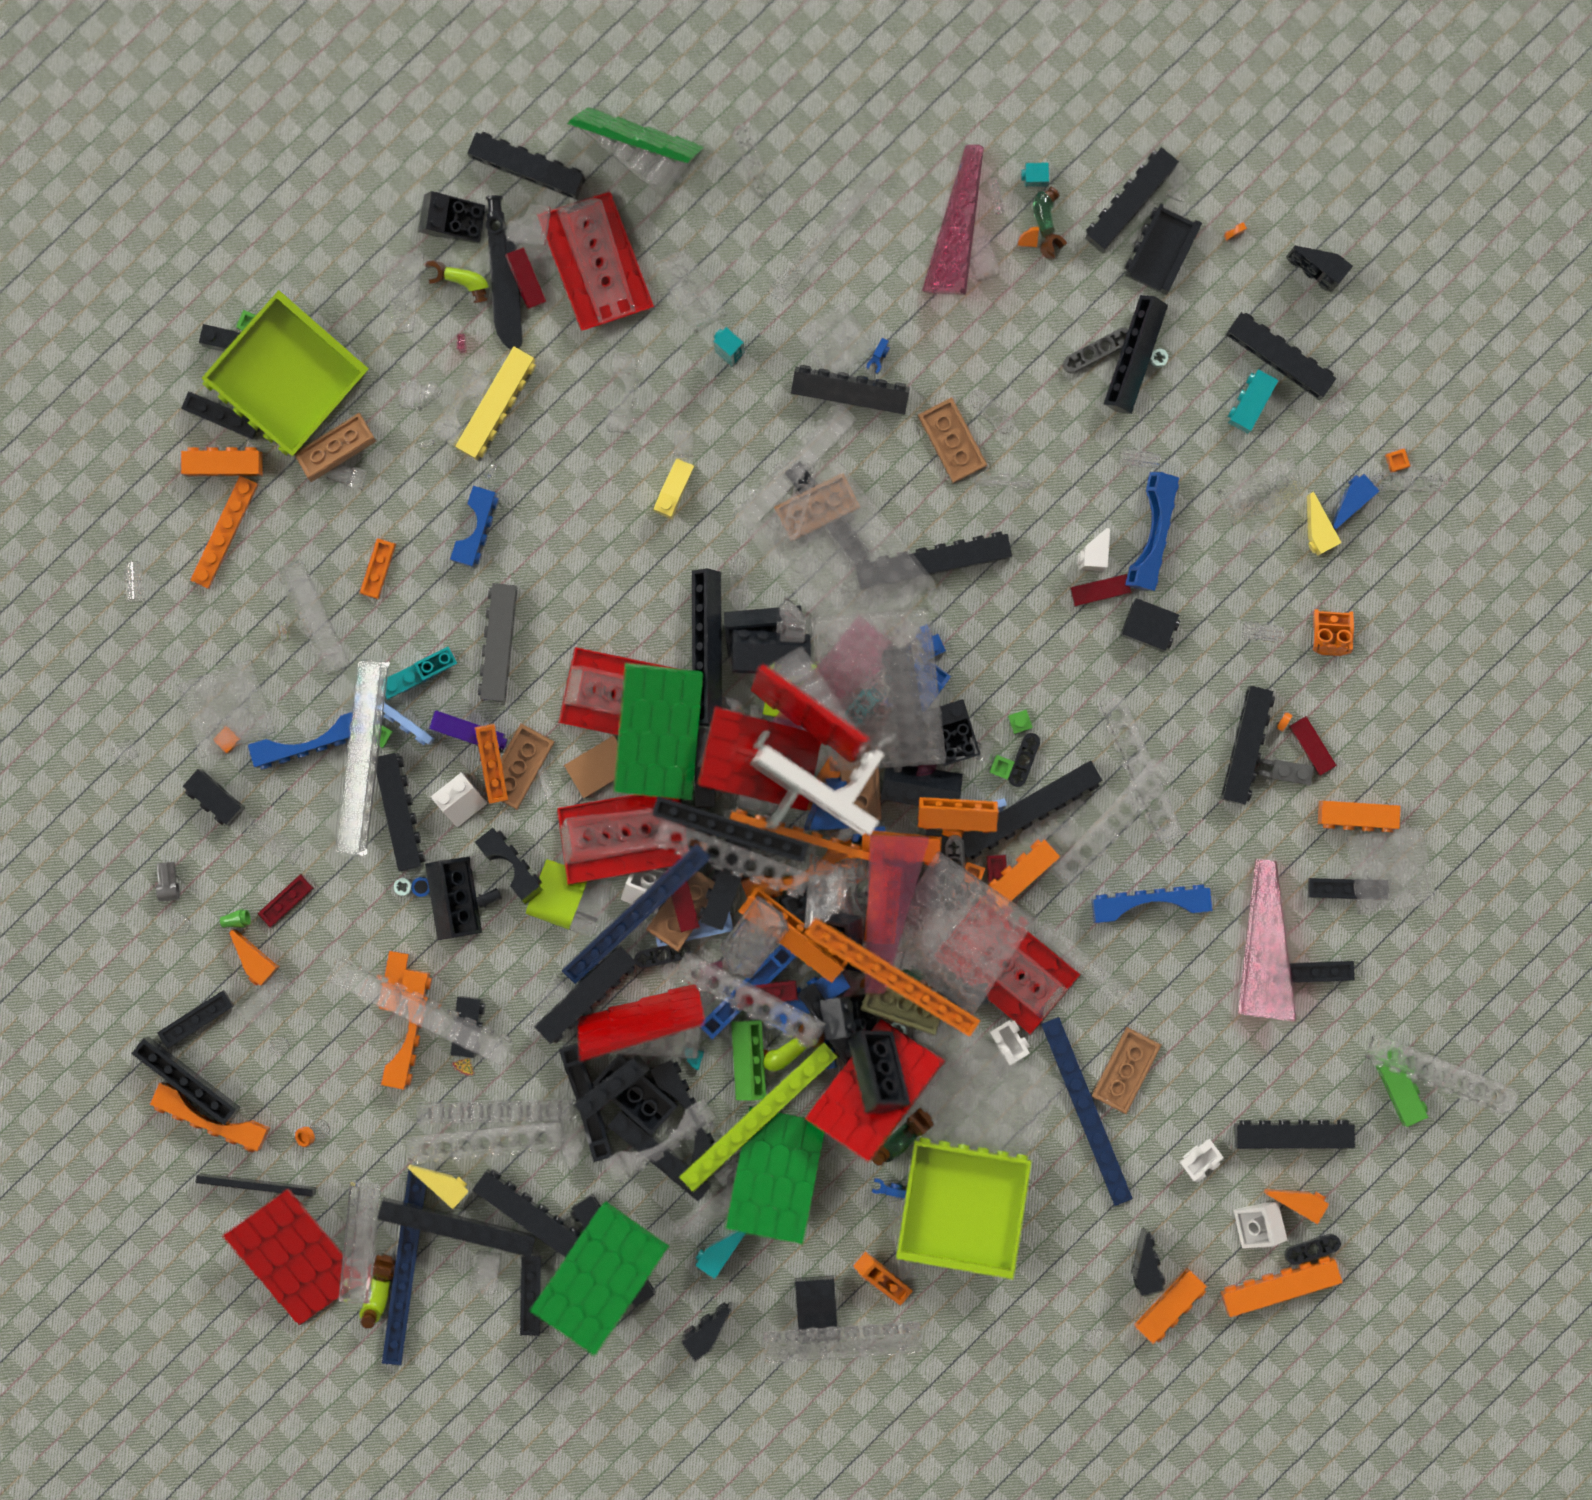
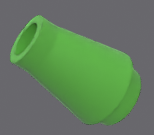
M243 909L220 917L222 928H246L251 923L249 911Z

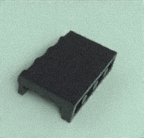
M1160 203L1158 208H1153L1150 215L1152 221L1150 225H1145L1141 233L1144 236L1142 242L1137 241L1133 252L1136 254L1133 260L1129 258L1124 269L1127 270L1126 277L1167 296L1202 222L1198 220L1192 222L1164 208V204Z

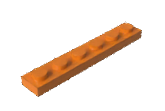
M239 476L190 581L210 589L259 484Z

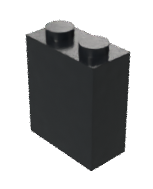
M1135 598L1120 636L1164 652L1166 649H1170L1174 638H1171L1173 630L1177 631L1179 627V614Z

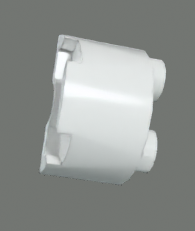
M1009 1020L990 1032L1009 1065L1030 1054L1027 1049L1030 1047L1025 1037L1020 1038L1017 1033L1020 1029L1015 1020L1012 1022Z
M1207 1139L1199 1147L1196 1145L1183 1156L1184 1159L1180 1160L1179 1163L1194 1182H1199L1206 1176L1204 1174L1205 1171L1209 1168L1211 1171L1216 1169L1220 1165L1219 1161L1224 1157L1212 1141Z

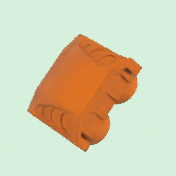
M1315 609L1313 615V651L1320 655L1343 656L1352 653L1354 635L1353 612H1325Z

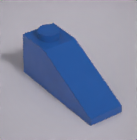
M1365 474L1360 477L1356 475L1348 482L1350 486L1346 488L1332 522L1334 530L1379 492Z

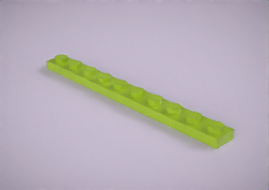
M825 1043L820 1045L680 1176V1179L693 1192L834 1061L837 1056Z

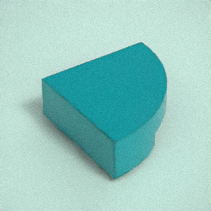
M686 1046L685 1057L692 1068L699 1071L704 1051Z

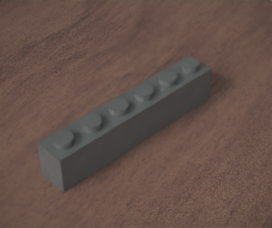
M492 583V588L489 587L488 599H491L490 607L486 609V618H489L488 626L484 628V637L487 640L486 645L482 647V657H485L484 665L481 664L480 676H483L482 684L478 685V695H481L480 699L506 702L518 590L516 585Z

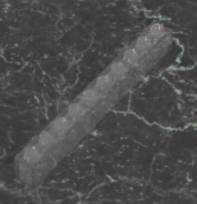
M362 659L359 660L356 667L358 675L354 686L353 718L349 727L351 735L347 745L349 752L345 763L344 795L340 804L342 812L338 822L340 829L336 840L337 853L357 857L367 854L389 662Z
M346 957L335 960L326 981L500 1066L505 1065L515 1043L511 1042L512 1038L504 1034L498 1036L494 1034L495 1030L485 1025L482 1028L476 1025L477 1021L469 1017L463 1019L458 1016L459 1013L450 1008L445 1010L441 1008L442 1004L434 1000L428 1002L423 999L424 995L416 991L410 993L405 990L406 987L397 982L394 985L388 982L389 978L381 974L375 976L370 973L371 970L362 965L357 967L353 965L354 961Z

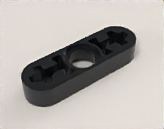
M1029 733L1023 737L1015 757L1014 765L1008 778L1009 783L1014 787H1020L1025 784L1038 751L1040 738L1034 733ZM1034 737L1036 745H1032L1030 751H1034L1033 755L1027 751H1022L1023 747L1027 749L1028 742H1026V739ZM1023 754L1027 755L1030 759L1029 764L1026 766L1019 763V757ZM1016 765L1021 769H1027L1026 773L1021 772L1020 777L1023 779L1022 782L1018 781L1017 784L1014 783L1015 779L1012 778L1013 775H1017L1019 770L1015 769Z
M684 943L682 947L686 948L687 952L684 953L683 957L680 954H674L675 959H671L670 946L666 945L639 951L635 955L634 960L640 968L680 961L690 955V947L687 943ZM661 949L668 952V958L664 961L657 958V952ZM650 951H654L653 956L656 963H652V959L647 960L645 965L638 961L641 954L647 957L651 956Z
M1326 1234L1289 1246L1285 1250L1284 1256L1290 1264L1298 1265L1338 1251L1341 1241L1334 1234ZM1330 1238L1333 1241H1336V1243L1333 1244V1248L1327 1245L1323 1247L1325 1251H1322V1246L1320 1245L1319 1241H1321L1322 1244L1329 1243ZM1316 1244L1318 1247L1317 1253L1309 1254L1307 1251L1308 1246ZM1303 1247L1306 1257L1300 1254L1296 1256V1260L1289 1258L1292 1255L1291 1251L1294 1250L1296 1253L1302 1252L1300 1248Z

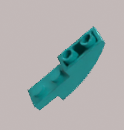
M448 646L379 681L378 684L386 699L389 700L443 673L456 665L457 661Z

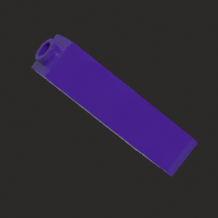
M435 710L429 729L478 745L475 727L480 725ZM496 731L500 752L501 749H505L508 739L505 738L506 734Z

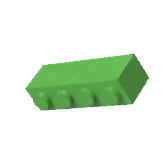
M762 1020L731 1022L736 1100L753 1101L766 1097Z
M1389 1045L1371 1053L1372 1060L1402 1125L1409 1127L1428 1118L1426 1114L1428 1108L1424 1101H1420L1418 1096L1420 1091L1416 1083H1412L1410 1079L1412 1074L1407 1065L1404 1066L1402 1061L1404 1056L1400 1048H1396L1395 1045Z

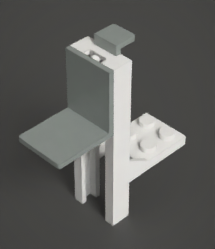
M763 731L753 746L758 752L749 765L788 790L765 826L767 829H775L799 793L860 835L864 833L871 834L878 821L855 806L853 802L884 753L879 750L865 752L859 761L861 763L859 768L854 769L850 774V782L833 791L768 746L762 745L769 732Z

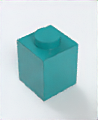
M1049 162L1025 163L1024 169H1021V181H1024V186H1048Z

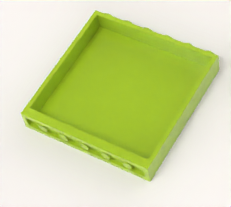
M278 290L203 375L202 379L204 382L202 384L210 391L216 390L219 393L217 397L225 404L230 402L234 406L233 411L241 418L245 415L250 420L248 424L256 431L260 428L265 432L263 437L270 443L275 441L279 444L278 450L285 456H288V454L293 456L369 368Z
M919 1137V1140L914 1142L896 1259L1014 1279L1032 1160L1028 1159V1155L1017 1154L1016 1157L1009 1156V1152L997 1150L996 1154L990 1153L988 1148L978 1147L977 1150H972L970 1145L958 1144V1147L950 1146L951 1142L939 1140L937 1144L931 1143L929 1138Z

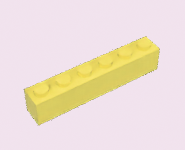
M513 346L455 446L458 450L477 461L479 457L483 458L488 449L486 445L489 440L493 441L497 434L496 428L499 424L502 425L507 417L506 411L515 404L517 392L522 391L525 387L527 375H531L535 370L536 364L534 363L536 361L532 356Z

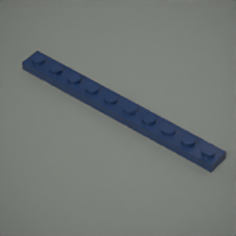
M696 843L565 965L562 972L576 984L710 860V856Z
M1059 1016L1041 1023L1114 1206L1133 1199Z
M408 1169L404 1202L423 1206L426 1184ZM405 1226L400 1227L382 1364L399 1366L402 1365L420 1230Z

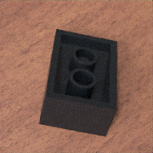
M834 1275L795 1278L799 1337L838 1335Z

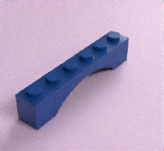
M1163 472L1149 473L1146 493L1151 507V531L1143 552L1129 566L1126 586L1143 591H1155L1159 570L1162 566V556L1166 547L1167 533L1171 525L1170 519L1175 506V496L1179 488V477Z
M356 710L340 715L336 723L326 733L312 741L286 745L264 739L248 744V749L254 767H260L261 770L272 767V763L278 761L279 764L287 763L294 756H298V758L306 757L313 750H316V752L325 751L328 749L327 746L335 744V747L344 745L346 740L351 738L354 741L365 738L364 734L369 733L362 710Z
M1204 884L1193 885V889L1185 890V886L1173 887V891L1166 892V888L1154 889V893L1149 894L1146 893V890L1134 891L1135 895L1127 896V892L1115 893V897L1108 898L1107 894L1096 895V899H1091L1094 923L1116 921L1129 909L1148 902L1163 901L1172 903L1190 913L1212 911L1210 888H1205Z
M780 944L738 987L769 984L796 955ZM738 987L704 1019V1025L699 1026L711 1039L718 1035L744 1008L739 1005Z

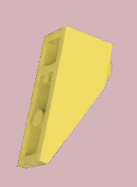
M676 458L653 510L655 513L673 519L694 465Z
M1310 493L1307 495L1308 540L1310 542L1308 545L1310 550L1318 556L1339 545L1341 541L1315 493Z
M414 1165L407 1167L452 1209L469 1192L465 1188L467 1184L460 1177L455 1179L452 1175Z

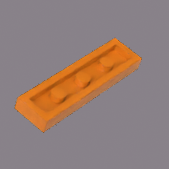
M495 725L475 727L488 803L506 801L508 796Z

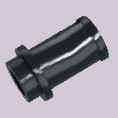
M497 887L483 895L478 894L479 896L476 897L480 908H487V905L502 899Z

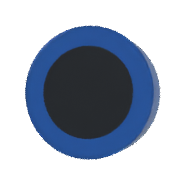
M419 877L412 882L411 889L416 896L424 897L430 893L427 878Z

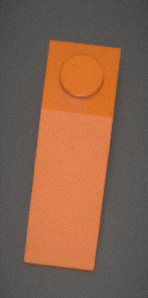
M236 929L231 930L229 934L245 973L249 975V981L256 986L258 984L260 986L265 985L278 970L279 966Z
M1264 1190V1193L1316 1224L1319 1223L1329 1206V1203L1324 1201L1326 1197L1318 1192L1312 1194L1308 1191Z
M866 1251L853 1265L864 1279L900 1306L913 1292L910 1287Z

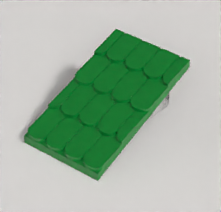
M590 107L574 115L567 123L568 125L580 128L662 197L671 190L695 157L704 148L680 136L673 137L652 127H643L619 116L615 118Z
M625 663L614 793L692 800L703 682L702 671Z
M778 1112L741 1147L725 1229L803 1245L824 1131L805 1119V1117Z
M605 1201L530 1311L595 1357L670 1246Z

